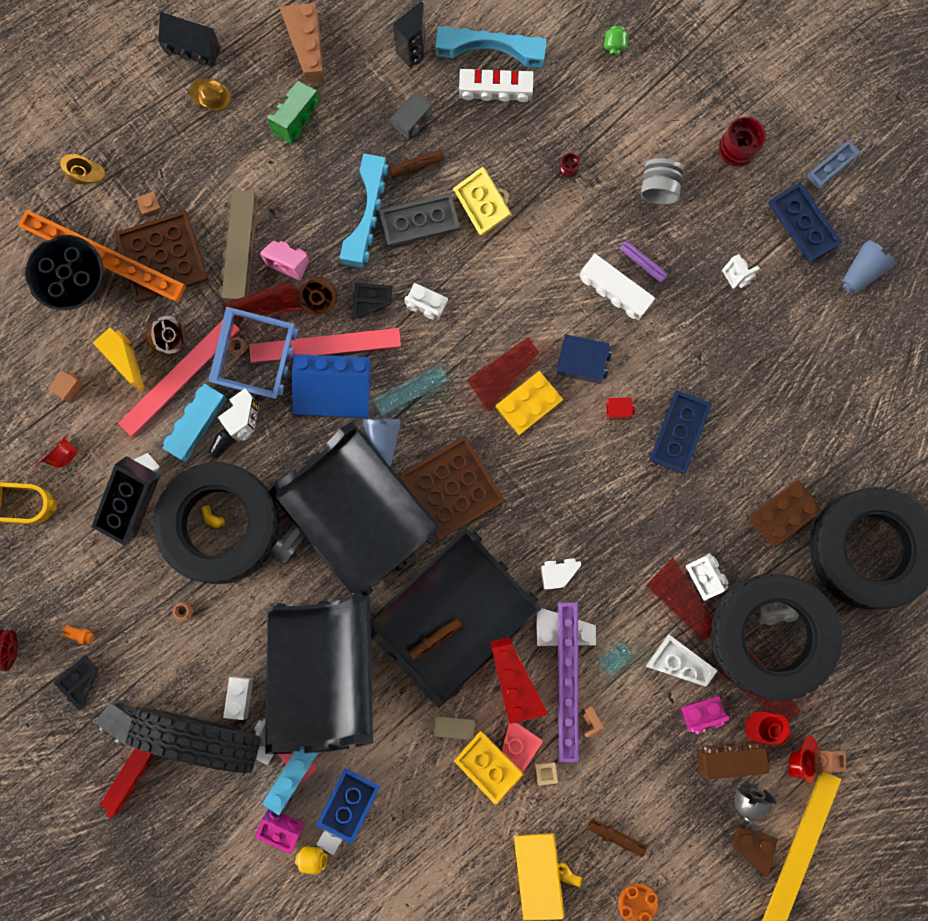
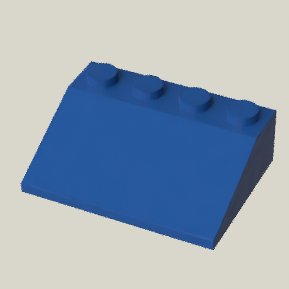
M294 354L292 414L368 418L371 359L365 357Z

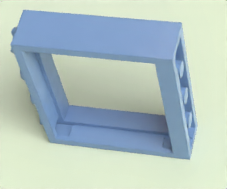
M226 307L208 382L239 390L246 388L248 392L278 399L279 395L282 396L284 392L283 378L287 377L289 372L287 362L288 358H292L294 348L291 347L292 341L296 340L298 335L296 325ZM236 315L288 328L273 391L221 378Z

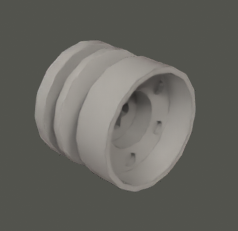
M656 158L647 161L644 167L643 177L645 180L642 182L641 197L655 204H672L677 202L681 193L680 183L683 179V165L675 160Z

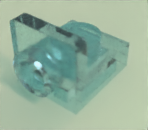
M619 641L611 650L601 656L598 661L612 675L626 665L632 655L629 648L624 644L622 645Z

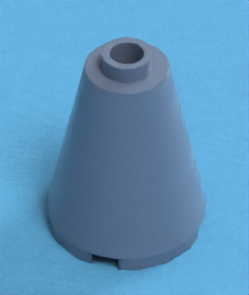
M870 240L866 241L843 278L842 283L844 285L842 287L850 294L852 292H859L891 270L896 265L894 258L889 253L885 254L882 251L883 247Z
M363 419L362 424L365 437L387 464L391 466L401 420Z

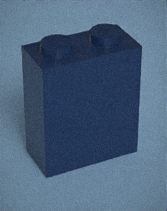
M565 334L556 375L601 384L608 374V368H605L606 361H610L612 350H609L610 343Z

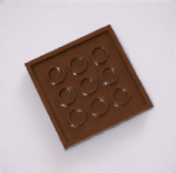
M186 210L115 232L121 255L186 285V287L208 281ZM129 280L136 303L161 296Z
M466 436L400 474L407 488L441 527L436 533L439 541L505 502Z

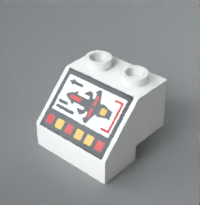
M245 388L229 399L233 407L218 417L229 434L238 442L241 440L242 442L246 441L252 436L251 433L255 430L259 404Z

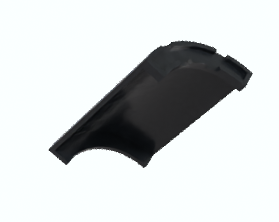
M351 422L337 431L326 443L328 447L321 453L316 452L305 462L306 466L298 472L296 470L292 471L275 482L269 493L350 593L360 592L363 593V596H368L374 591L372 588L395 569L399 571L406 566V560L425 543L430 544L438 537L436 533L441 527L358 427Z
M467 528L371 618L372 640L386 653L388 652L401 669L416 681L415 684L438 708L493 656L490 641L507 637L511 639L541 610L537 604L539 599L532 592L528 594L506 572L508 567L502 561L498 563L480 543L482 538L475 531L471 533ZM457 617L463 628L433 649L434 651L431 653L429 651L415 662L408 651L419 645L422 639H427Z
M355 592L346 598L333 602L320 601L316 605L286 606L283 603L274 604L267 610L265 754H292V752H299L304 749V754L349 749V745L356 744V747L373 744L370 596H363V593Z

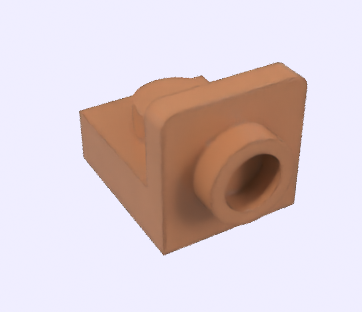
M589 705L584 708L585 714L583 717L587 724H592L593 727L583 733L586 738L589 736L594 738L602 733L601 729L604 727L592 706Z
M814 751L816 771L846 772V751Z

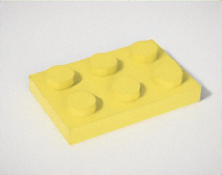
M481 167L453 188L481 236L512 215L484 167Z

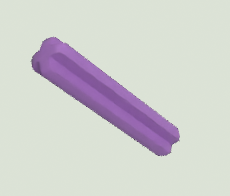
M625 241L621 245L620 250L659 282L665 280L667 273L631 243Z

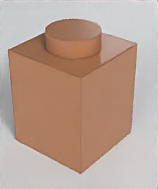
M61 370L48 389L70 403L83 384L78 381L80 377L71 371L67 374Z

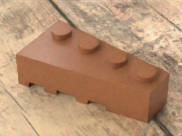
M316 3L279 6L306 82L325 81Z

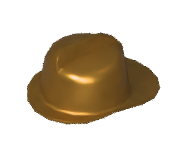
M198 79L192 83L189 89L191 100L210 110L221 111L227 108L231 101V93L228 88L216 80Z
M68 154L62 157L60 161V167L65 172L67 179L74 184L95 183L102 180L105 176V170L102 166L83 156Z

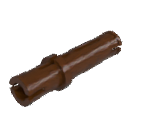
M439 149L411 160L405 159L404 162L394 166H389V171L392 178L405 173L411 174L416 169L443 161L444 155L442 150ZM429 158H433V159H430V160H427V161H424V162L419 163L420 161H423V160H426V159H429Z
M456 617L427 639H422L419 645L408 652L416 662L429 651L430 653L434 651L433 649L462 629L463 626Z
M594 818L590 820L587 828L588 831L603 837V840L606 842L609 840L633 852L641 858L645 855L646 850L644 849H647V845L620 833L611 825L607 826Z

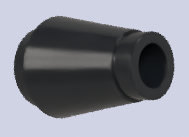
M221 430L220 433L217 432L208 453L218 459L233 444L234 438L225 430Z

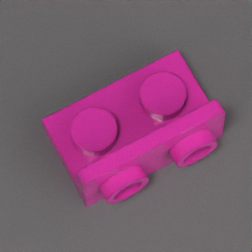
M718 695L681 707L688 730L695 732V734L707 731L706 728L710 726L714 728L724 726L725 721L729 720Z
M268 809L261 820L255 838L292 854L305 824L282 813L277 815Z

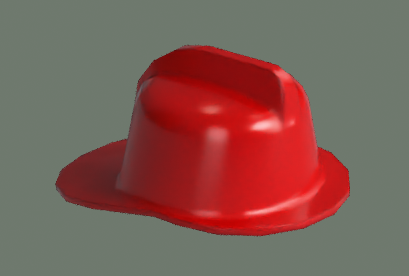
M68 434L34 468L42 462L56 468L67 466L78 452L66 439Z
M756 712L751 714L745 723L746 735L750 740L757 743L777 746L784 744L792 736L788 720L780 714Z
M807 736L804 739L802 749L790 754L788 764L789 776L805 779L809 784L814 781V751L818 750L814 737Z

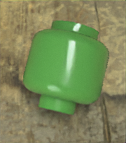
M612 26L606 31L604 48L610 52V55L619 56L620 52L627 50L629 34L625 31V28Z

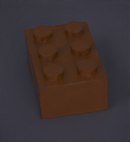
M796 480L747 517L767 543L773 547L780 544L823 510L802 483Z
M754 741L741 742L742 745L724 743L719 748L714 747V745L702 746V749L697 750L699 773L708 780L768 774L766 748L759 746V743H754Z

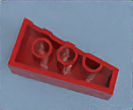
M510 637L490 641L509 724L548 715Z

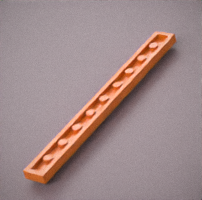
M27 209L18 225L48 241L56 238L58 235H74L83 238L98 251L104 268L177 303L186 288V285Z

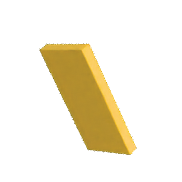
M555 834L515 835L514 841L523 920L563 919L564 909Z

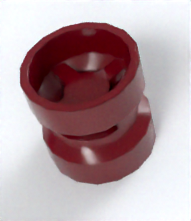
M567 153L562 157L560 172L563 176L571 178L577 174L580 164L579 157L574 153Z

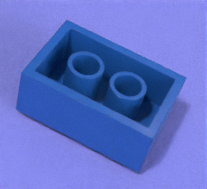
M344 768L316 823V827L352 845L381 786Z

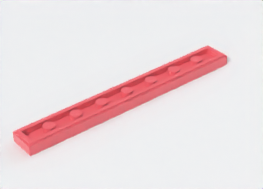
M223 320L118 423L131 437H134L214 358ZM235 324L233 325L230 340L240 332V329Z
M399 328L301 338L293 340L291 347L294 348L293 355L330 356L401 348ZM286 340L249 344L251 363L281 361Z

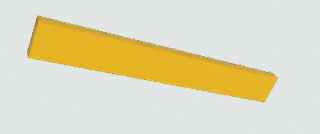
M820 771L762 921H787L842 779Z

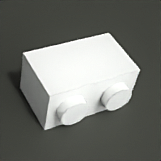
M229 677L223 718L237 720L248 718L253 678Z

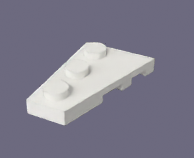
M541 608L536 614L537 646H558V613ZM578 620V645H596V625Z
M670 635L666 636L645 666L705 687L717 672L715 668Z

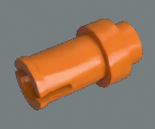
M66 625L63 629L64 632H67L62 633V636L65 638L76 640L82 645L93 642L94 634L88 629L81 630L70 625Z

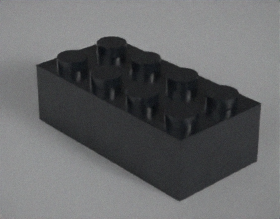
M128 456L117 462L113 467L91 527L122 545H127L138 534L161 475Z

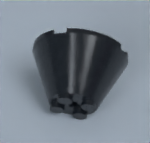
M58 235L56 238L40 243L29 256L25 268V280L32 296L48 308L63 311L76 309L89 303L100 289L104 276L103 262L98 251L88 241L74 235Z

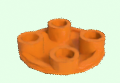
M635 883L629 885L619 896V912L626 921H651L657 912L658 898L653 890L645 884Z

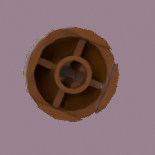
M314 276L302 284L298 298L300 297L301 306L308 313L313 315L327 314L335 306L337 290L329 279L322 276Z
M172 316L156 318L148 324L146 329L147 343L152 350L160 354L178 352L186 341L184 326Z

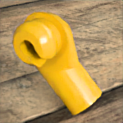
M210 505L200 508L206 525L215 529L224 527L225 519L214 516Z
M559 863L561 882L580 888L582 877L573 875L565 863Z

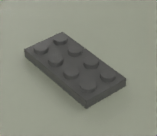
M451 193L379 210L388 247L460 230Z

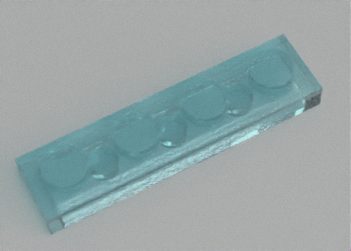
M438 364L379 395L373 401L383 417L449 382V379L441 365Z

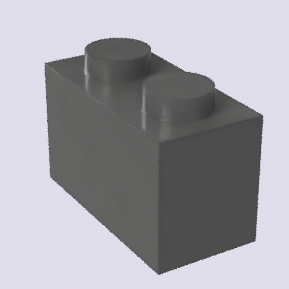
M414 92L391 117L392 126L410 139L412 135L415 136L419 132L421 125L424 122H428L432 117V104L417 92Z

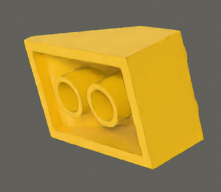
M111 327L108 328L93 344L130 384L142 392L145 388L135 351L130 346L132 342L119 330L115 332Z

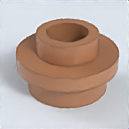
M236 337L230 340L228 351L233 356H241L246 352L247 344L242 338ZM236 345H241L239 350H235Z
M179 602L173 607L172 613L176 620L187 621L192 616L193 610L189 603ZM182 608L186 609L185 615L180 614Z

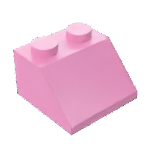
M272 241L260 253L267 267L299 281L310 262L306 252L301 249L294 250L282 241L279 243Z

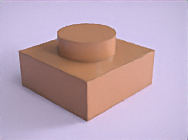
M154 191L136 197L144 217L161 211Z

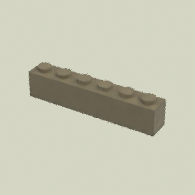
M232 190V196H229L228 199L230 214H227L226 221L229 227L228 232H225V243H227L226 250L223 251L225 268L221 270L223 286H220L219 294L223 301L229 304L248 305L258 202L255 191Z

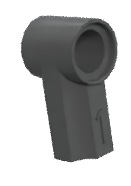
M295 524L271 550V554L285 564L291 561L297 552L296 549L305 538Z

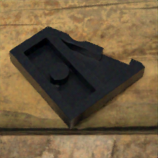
M355 283L352 319L356 320L391 306L393 286Z
M85 655L53 683L80 710L85 704L99 669Z

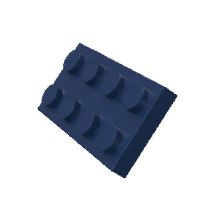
M801 182L768 202L809 263L842 243Z
M676 390L649 461L685 475L712 403Z

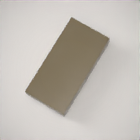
M436 716L434 736L473 740L475 720Z

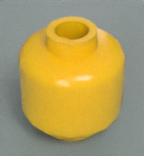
M304 846L300 853H297L295 863L301 873L317 875L325 869L327 855L320 847Z

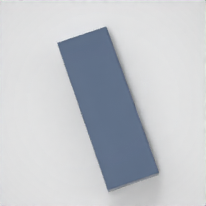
M848 140L809 172L807 177L820 189L856 159L861 152Z

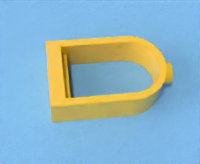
M0 482V509L3 488L37 490L43 498V508L36 517L31 519L0 517L1 523L41 524L48 520L52 513L56 511L57 502L45 488L32 484Z

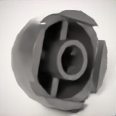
M744 783L739 785L735 793L734 802L736 809L748 822H759L768 819L775 810L776 797L766 789H764V792L756 790L758 788L757 785Z

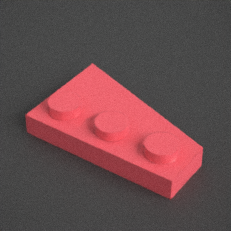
M517 722L508 724L502 752L524 773L543 740Z

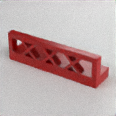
M136 748L133 750L99 806L108 811L107 817L111 819L119 814L154 758V754Z

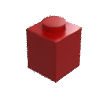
M632 397L608 398L606 401L607 420H630L632 414H635V403H632Z

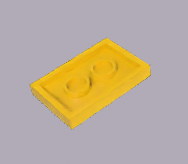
M538 371L495 407L520 436L560 404L563 398L543 374Z
M482 731L475 736L454 760L495 805L506 796L524 775Z

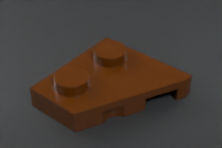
M737 826L732 846L765 877H769L778 839Z

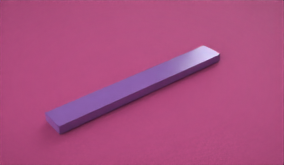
M558 602V761L561 763H579L578 602Z

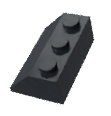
M422 1L393 23L396 53L410 68L414 64H419L424 57L426 31L424 3Z
M163 12L160 13L158 42L162 50L169 55L176 54L185 60L191 59L203 66L210 65L214 67L221 46L213 28Z

